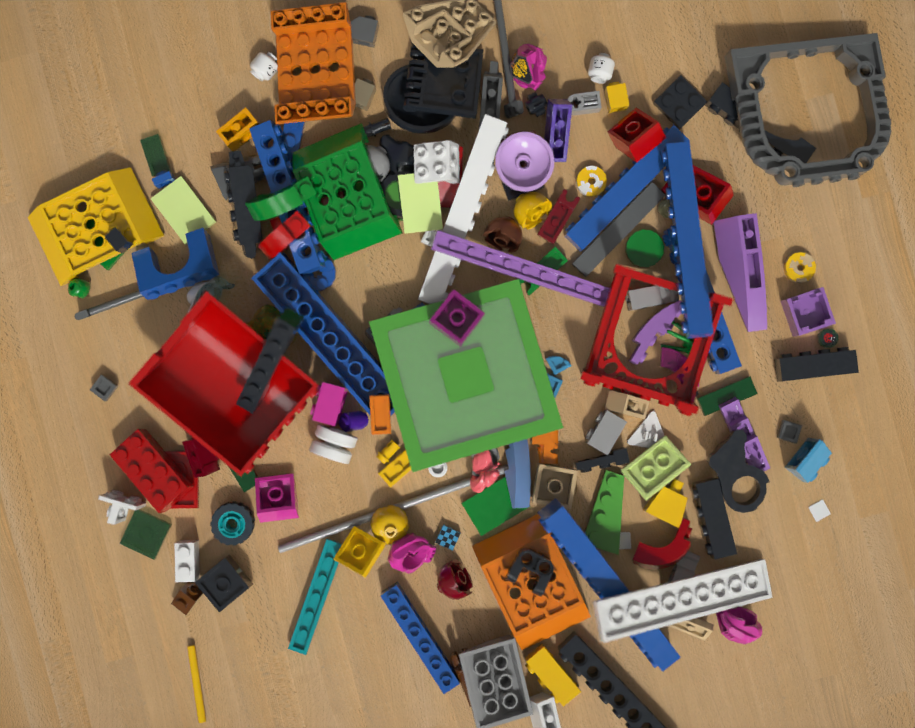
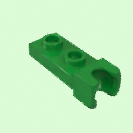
M554 247L537 264L559 270L568 260ZM519 279L520 285L524 282H527ZM528 282L530 289L526 294L530 296L540 287L539 285Z

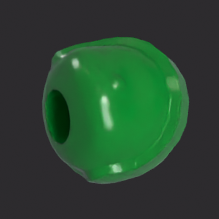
M81 278L72 279L68 283L69 295L85 298L89 294L90 283Z

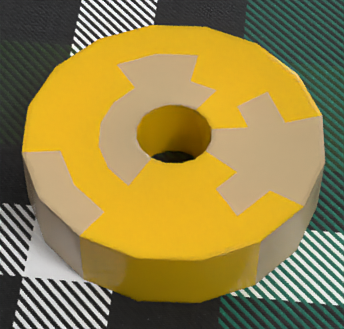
M798 252L792 254L784 263L786 277L795 283L810 280L816 272L815 260L807 253ZM798 264L802 266V271L797 269Z

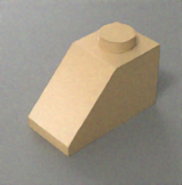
M609 390L605 409L645 420L650 401Z

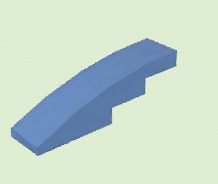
M525 439L509 444L510 448L505 450L509 469L504 472L512 508H528L530 506L531 466L528 440Z

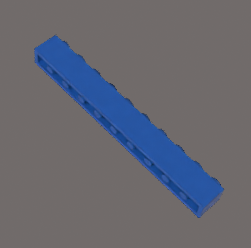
M690 141L668 143L665 145L664 151H661V159L666 165L663 175L664 181L668 182L666 199L670 200L671 206L668 207L669 219L672 218L673 226H670V234L675 239V245H673L672 249L673 256H677L675 274L676 276L679 275L680 283H677L678 295L682 297V302L679 304L680 313L684 314L682 332L683 334L686 333L687 339L710 337L714 332Z

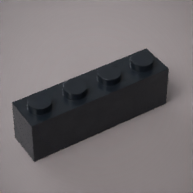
M849 347L837 348V352L831 353L830 349L818 350V354L811 355V351L799 352V356L792 357V353L781 354L779 359H774L777 382L859 373L856 350H849Z
M713 477L693 482L691 493L693 499L697 500L698 506L695 509L698 518H701L702 521L700 529L702 536L706 537L707 544H705V550L707 555H710L713 559L736 555L737 551L719 479Z

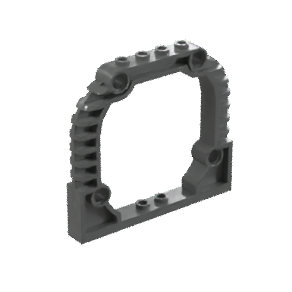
M878 33L730 49L724 56L732 101L735 100L740 133L746 153L756 166L765 170V173L773 175L778 184L800 187L810 182L811 185H817L826 180L834 183L841 181L842 178H848V180L858 179L873 168L874 160L888 146L892 132L891 119L889 117L890 111L887 106V97L885 96V86L883 85V79L886 75ZM835 52L836 59L850 70V82L855 86H859L867 124V139L864 146L855 149L844 159L803 163L795 156L780 157L769 145L764 131L758 93L765 86V80L761 76L763 69L770 59L788 57V59H794L800 55L812 57L818 53ZM749 83L753 84L755 89H753ZM785 170L788 171L790 177L785 174Z

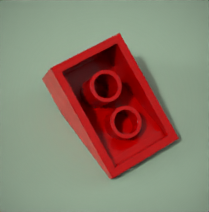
M693 165L699 219L712 225L734 196L732 186ZM666 182L664 187L661 189L662 192L665 194L666 188H668V182Z

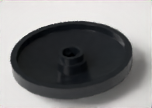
M409 64L393 72L384 86L383 105L387 115L397 126L409 132L427 134L437 132L453 121L455 116L423 111H405L403 109L404 95L406 92L413 93L406 89Z

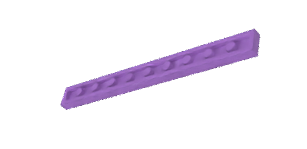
M439 230L436 231L431 250L602 307L605 306L610 290L608 287Z

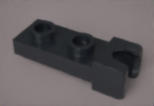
M622 447L611 450V454L575 461L574 466L577 471L580 470L581 473L592 471L591 467L599 466L600 469L611 467L610 463L622 465L630 463L627 448Z

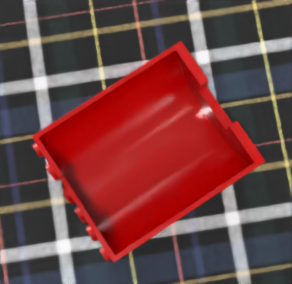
M207 291L181 320L180 326L163 346L152 354L128 383V385L240 476L244 472L248 474L254 468V460L257 457L261 459L270 448L268 443L272 439L274 441L277 440L282 434L284 424L288 426L294 420L295 412L300 414L308 403L306 402L307 398L310 397L312 399L319 391L317 388L319 385L283 355L271 379L269 389L255 412L252 414L238 406L236 402L266 340Z

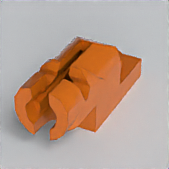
M558 430L531 438V444H539L537 450L540 464H558V454L550 452L558 448Z

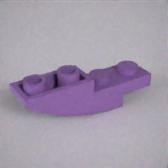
M681 300L661 309L644 323L632 339L638 345L628 361L635 365L639 362L642 363L648 354L645 352L648 346L652 347L657 339L656 333L663 336L665 333L668 334L667 330H672L674 326L672 321L681 314L679 308Z

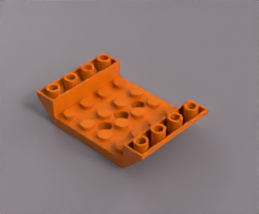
M342 2L271 11V30L276 35L279 104H274L275 124L352 117L356 105L353 39L347 3ZM334 63H338V70L334 72L330 71V66ZM319 65L320 71L316 74L311 73L312 67ZM295 68H302V71L299 75H293V70Z
M539 514L472 545L482 571L521 650L591 617L556 542L550 536L551 533H548L538 519L541 518ZM522 548H530L548 557L554 566L555 578L549 581L541 597L532 593V589L527 587V582L530 579L537 580L538 574L523 567L515 583L505 579L513 560ZM525 553L521 557V560L525 563L532 559V555L529 553ZM542 562L539 565L541 571H546L549 568L548 562ZM514 587L520 590V595L516 598L509 595L510 590Z

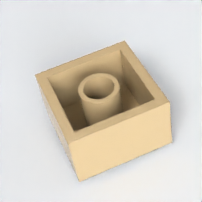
M538 463L531 501L547 505L556 498L564 508L571 509L578 471L576 469Z

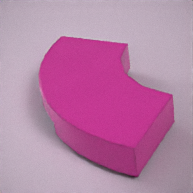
M661 348L660 367L668 368L675 372L687 360L682 353L676 350ZM679 374L677 376L681 384H683V380L681 379L683 378L684 374Z

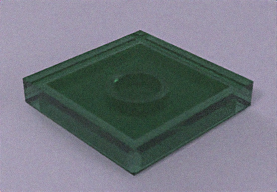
M135 510L120 544L155 560L172 524L143 510Z

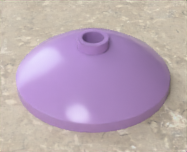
M519 132L509 136L502 142L496 153L495 166L500 179L508 187L517 191L528 192L540 188L548 181L554 169V155L551 147L542 137L530 132ZM525 161L526 167H521L520 162Z

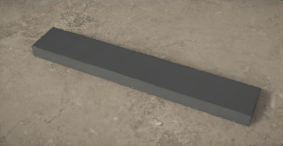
M652 182L572 265L586 277L666 195Z

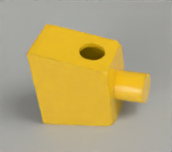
M673 479L669 489L663 487L655 493L647 502L643 511L679 528L688 499L679 494L684 483Z

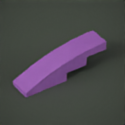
M734 397L718 405L730 433L735 429L743 430L746 433V464L755 466L763 471L770 469L758 436L754 434L739 400Z

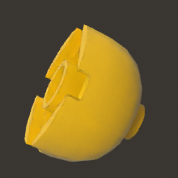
M536 191L521 194L517 197L513 210L515 220L523 229L525 227L526 230H530L543 221L541 217L544 214H549L552 203L543 194Z
M387 505V507L377 509L372 515L371 531L375 538L383 541L386 545H392L394 541L407 535L409 522L405 511L400 507Z

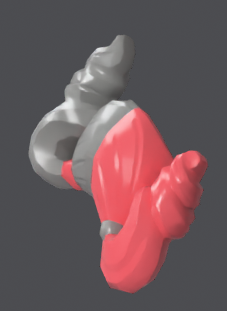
M497 448L471 455L473 458V471L470 487L474 492L481 493L485 487H490L500 475L498 470H494L500 465L497 462L500 457Z

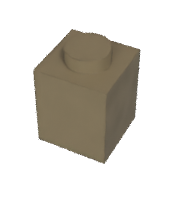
M357 78L355 82V106L365 111H368L376 93V88L372 81L365 78L363 80Z

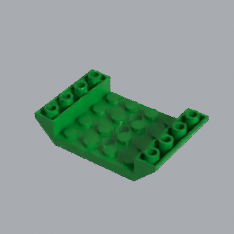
M362 123L293 152V173L296 181L304 176H308L316 192V195L304 202L320 244L333 260L403 234L397 216L392 215L367 151L365 143L369 141ZM358 180H361L364 184L361 191H357L355 188V183ZM341 187L346 190L344 198L338 196V190ZM324 194L329 197L327 205L321 203V197Z

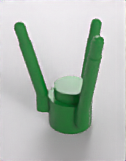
M673 320L672 324L682 331V325ZM667 330L668 334L683 340L682 346L684 347L661 344V348H670L689 354L694 338L687 339L686 336L684 337L676 332Z

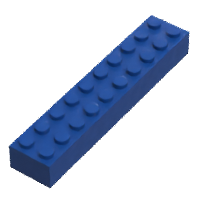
M279 253L251 279L281 313L288 307L305 317L298 333L370 415L369 396L390 394L382 365L307 278L299 274L297 267L285 253ZM390 397V412L392 415L395 411Z
M556 498L537 512L541 517L538 519L548 533L553 532L550 536L600 599L630 592ZM659 628L630 635V638L636 643L653 667L656 668L658 666L662 672L681 658Z

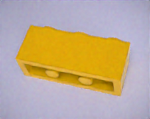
M543 643L525 657L526 668L531 674L536 673L539 677L537 681L544 689L548 688L551 691L550 695L554 697L556 704L560 702L564 707L581 693L576 682Z

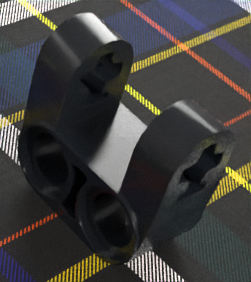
M522 548L513 560L505 579L515 583L524 567L539 575L532 588V593L541 597L550 581L554 566L548 557L530 548ZM529 553L532 555V559L529 562H523L521 560L522 555ZM542 562H548L549 568L546 571H541L539 565Z

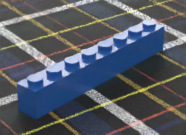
M675 125L670 129L666 127L663 130L666 139L637 163L633 160L634 166L630 170L625 168L619 175L621 179L617 183L613 181L605 189L608 192L603 197L599 195L592 202L594 206L590 210L586 208L579 215L581 219L576 224L572 222L565 229L567 233L564 237L580 252L666 166L665 162H662L661 151H664L665 145L668 143L690 141Z

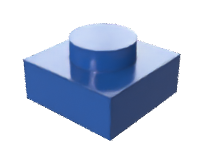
M161 171L156 174V177L152 178L154 186L159 189L168 186L176 180L174 174L170 171Z

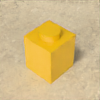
M612 82L606 86L604 94L608 113L627 110L630 105L626 84Z

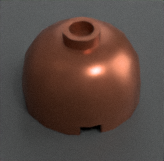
M498 217L487 225L483 236H486L485 242L499 251H502V248L509 249L507 253H513L521 245L522 229L512 217Z

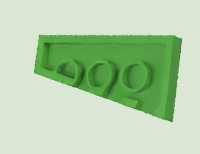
M605 470L584 534L594 547L619 555L624 476Z

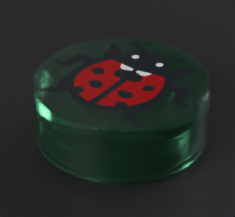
M824 329L820 331L817 339L822 347L831 348L838 343L839 337L835 330Z

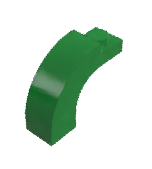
M304 176L283 189L270 194H260L245 204L253 220L261 221L276 217L302 205L303 201L316 195V192L308 176Z

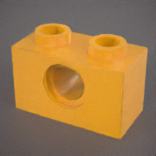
M245 107L219 128L216 133L232 151H236L252 138L249 128L257 126L259 123Z

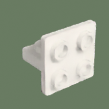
M116 490L101 494L98 498L99 500L112 503L107 510L106 516L108 517L107 523L113 525L125 521L129 509L138 510L146 506V502H142V498L137 496H130V498L123 496V492Z

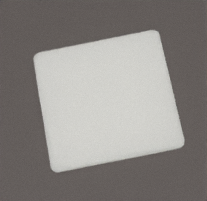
M823 500L809 507L816 522L831 514Z
M620 532L619 549H631L630 532Z

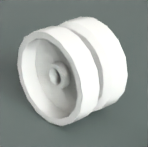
M318 424L315 435L325 440V442L319 440L312 441L309 451L333 461L349 464L352 454L342 447L354 448L358 438L343 430Z

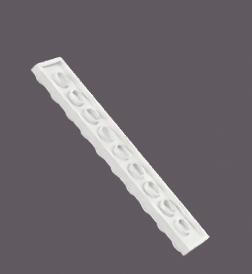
M759 559L593 601L600 642H608L773 597L765 559Z

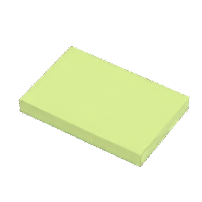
M414 174L398 175L405 234L443 229L438 182L417 184L415 183Z
M182 176L151 198L185 245H187L186 233L200 228L207 230L216 223L215 219Z
M665 435L625 466L621 472L647 501L691 466V463Z

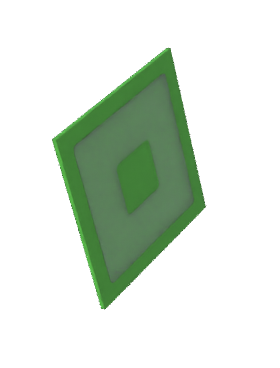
M519 279L462 295L481 309L485 316L461 347L429 324V320L445 300L369 321L412 472L563 428Z

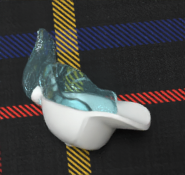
M220 276L213 277L209 282L195 284L187 293V300L191 304L188 312L206 291L219 300L222 290H230L235 287V284L229 283Z

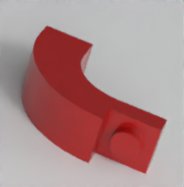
M297 211L270 233L258 247L271 261L279 253L284 252L311 225Z
M682 519L675 539L665 547L656 548L639 542L632 559L633 564L647 569H664L678 563L691 547V541L685 539H689L693 528L690 527V521Z

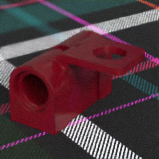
M192 437L182 441L195 478L204 477L220 470L217 461L219 458Z

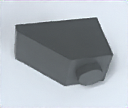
M366 15L365 17L359 16L351 21L353 43L375 48L379 30L378 20Z

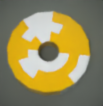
M597 166L583 168L576 179L577 189L587 197L598 196L603 192L607 184L606 174ZM588 179H594L595 184H589Z

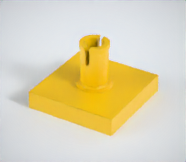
M353 526L333 559L366 578L386 544Z

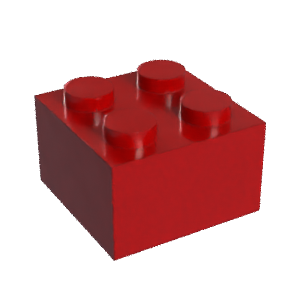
M637 107L607 131L615 148L636 163L666 139L660 123Z

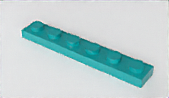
M326 539L288 649L304 655L307 654L339 564L333 558L343 543Z

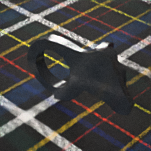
M388 134L383 135L379 141V146L386 150V155L390 162V172L380 183L385 197L388 187L398 182V175L414 174V145L397 140ZM388 204L391 214L396 215L398 219H403L402 210L395 209Z
M735 429L726 440L719 443L715 450L707 456V462L718 475L724 502L734 511L741 513L752 512L758 509L757 507L763 502L767 492L766 483L770 481L763 470L746 464L745 443L747 436L743 430ZM741 477H753L757 487L754 496L746 502H735L732 497L733 484Z

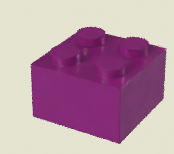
M453 289L429 320V324L461 347L484 318L485 313Z

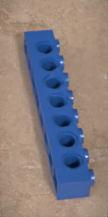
M269 120L249 128L271 193L294 183L296 178L293 173V162L288 158L287 153H289L286 143L282 141L281 135H283L279 124ZM273 139L274 144L269 148L268 143ZM280 157L279 164L275 166V159ZM286 175V181L281 184V177ZM303 201L302 205L279 215L283 224L295 211H299L311 225L305 231L304 237H298L289 245L299 274L307 275L325 268L326 257L324 252L320 251L318 245L320 243L319 238L313 230L311 217L307 213L306 204ZM310 247L311 254L306 256L305 250Z
M669 228L664 231L663 241L666 246H669L671 251L669 257L672 264H677V256H673L672 249L673 245H675V239L671 237ZM706 270L708 292L715 293ZM721 312L716 328L718 337L712 341L708 353L711 360L709 361V366L712 372L715 371L716 374H722L742 366ZM718 348L724 350L722 358H719L716 354Z

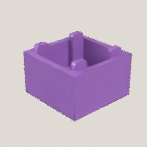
M824 287L781 301L793 337L836 324Z

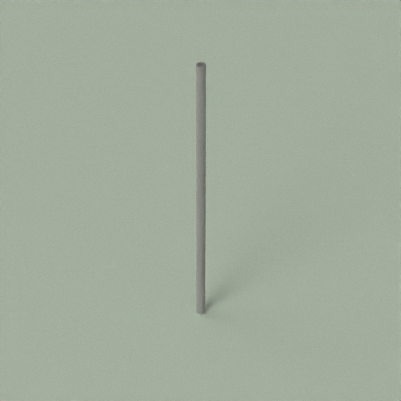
M506 464L494 470H498L501 475L509 469V466ZM471 477L394 504V506H398L403 510L470 486ZM375 511L279 545L278 550L282 553L350 529L353 526L371 521Z

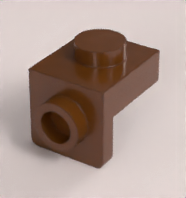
M187 582L171 604L187 615L197 600L203 595V592L194 582Z

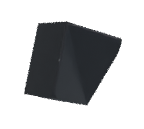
M117 228L112 229L105 236V239L120 253H124L133 245Z

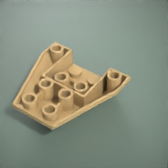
M448 0L423 4L403 13L411 42L437 68L456 67L468 60L497 22L475 0Z

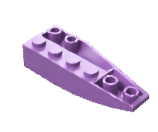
M757 213L716 220L713 225L718 260L747 332L767 330L765 276Z

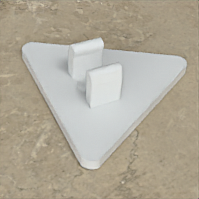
M655 411L650 412L628 439L627 443L629 445L649 448L664 436Z

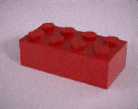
M137 429L109 454L158 513L167 512L194 487L192 482L146 429Z

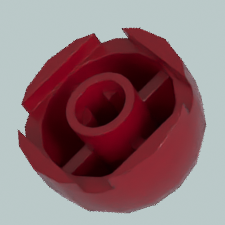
M456 559L444 564L437 574V588L439 592L452 600L462 599L472 594L470 589L473 588V583L467 569L463 568L462 570L459 566L461 562Z

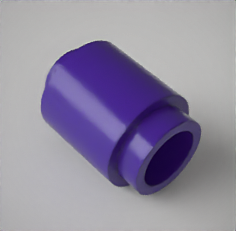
M362 411L342 413L339 419V426L345 432L361 430L368 425V416Z

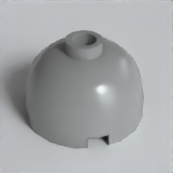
M366 145L376 175L381 183L390 169L389 158L386 155L387 152L381 146Z

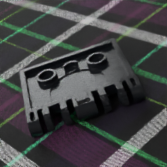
M411 43L410 57L417 60L409 61L406 89L413 93H405L403 109L408 112L423 111L476 119L484 50L476 49L468 60L456 67L437 68Z

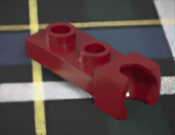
M566 189L562 191L537 236L553 245L580 200V197H576L572 202H568L566 200L568 193Z

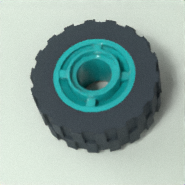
M236 501L227 502L221 505L212 515V521L210 522L211 532L220 543L235 546L243 543L252 534L255 527V517H253V512L250 511L249 507L243 505L244 503H237ZM229 519L237 521L238 525L236 528L229 526Z

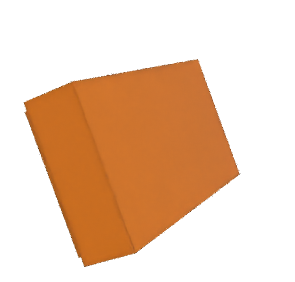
M390 394L370 395L371 435L391 434Z

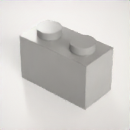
M604 410V412L600 411L595 419L597 424L594 429L590 428L585 436L587 441L585 443L608 455L627 421L608 410Z

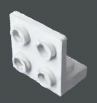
M450 140L415 144V183L446 181L451 184L460 183L459 144Z

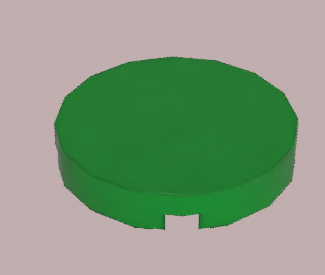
M642 229L629 237L625 252L633 265L640 268H648L661 260L664 254V244L657 233Z

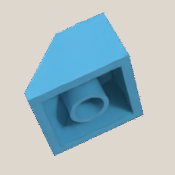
M807 438L785 468L802 482H812L817 477V471L821 466L824 467L829 462V456L832 452L822 440Z

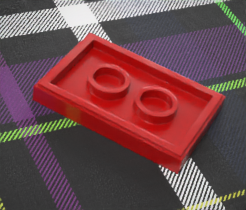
M165 451L194 485L170 509L199 508V477H194L186 451Z

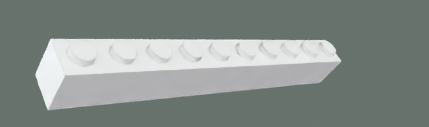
M486 114L484 115L442 232L468 240L465 237L467 231L471 232L475 223L472 220L474 212L478 213L482 202H479L481 194L485 195L489 185L485 183L488 176H492L495 165L492 163L500 147L501 138L505 139L509 130L506 127L507 122ZM435 251L418 300L429 304L446 300L449 293L445 291L448 285L452 286L455 278L452 272L454 267H459L461 259Z

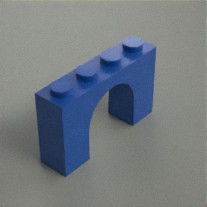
M204 228L185 234L189 248V259L186 265L176 273H161L157 254L150 247L131 253L139 292L147 300L157 299L161 295L174 293L178 289L191 287L198 282L211 280L213 277L220 275L211 237Z

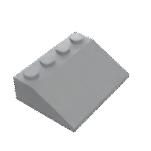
M506 635L495 638L459 653L476 728H491L533 715L514 637Z

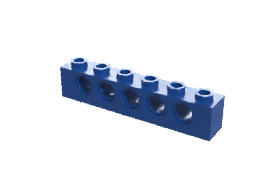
M398 581L382 591L381 598L442 693L445 694L459 685L460 681L455 669Z

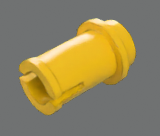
M391 439L381 451L377 452L378 455L376 457L385 464L389 462V459L400 447Z

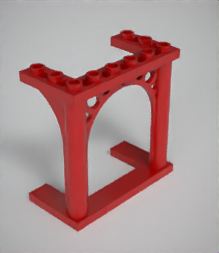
M616 264L613 270L614 277L586 367L582 370L581 380H583V384L595 387V384L600 385L601 382L603 383L602 387L613 390L614 387L621 389L622 393L632 395V392L640 394L639 398L650 401L653 398L658 400V404L668 407L670 404H673L679 413L691 416L692 413L697 415L699 406L695 403L696 391L723 306H732L734 299L716 293H709L714 333L710 337L694 338L687 360L674 373L656 379L640 377L623 366L614 347V334L631 278L678 292L677 283ZM607 352H611L612 358L604 361V357H607ZM608 363H616L618 368L615 372L609 374L604 371ZM619 372L626 373L625 378H623V376H618L617 378H615V376H617ZM679 374H684L683 378L681 379L683 380V384H681L680 380L677 378ZM642 379L643 383L638 384L637 380ZM668 380L676 382L677 391L675 393L667 390L666 383ZM661 383L664 392L659 387L655 389L654 385Z

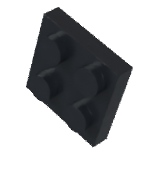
M680 75L653 104L680 130L708 101Z

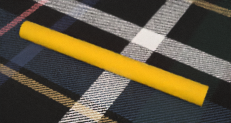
M189 645L187 650L198 723L206 722L196 650L195 645Z

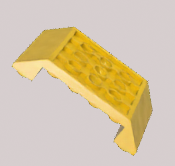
M131 167L100 175L37 206L27 217L60 286L69 283L72 279L79 278L78 274L121 254L105 239V236L114 228H117L129 242L133 243L129 249L143 242L149 244L164 237V233ZM81 202H86L87 204L84 212H79L78 205ZM90 219L95 221L93 229L86 227V223ZM101 236L104 239V243L102 246L97 247L95 239Z

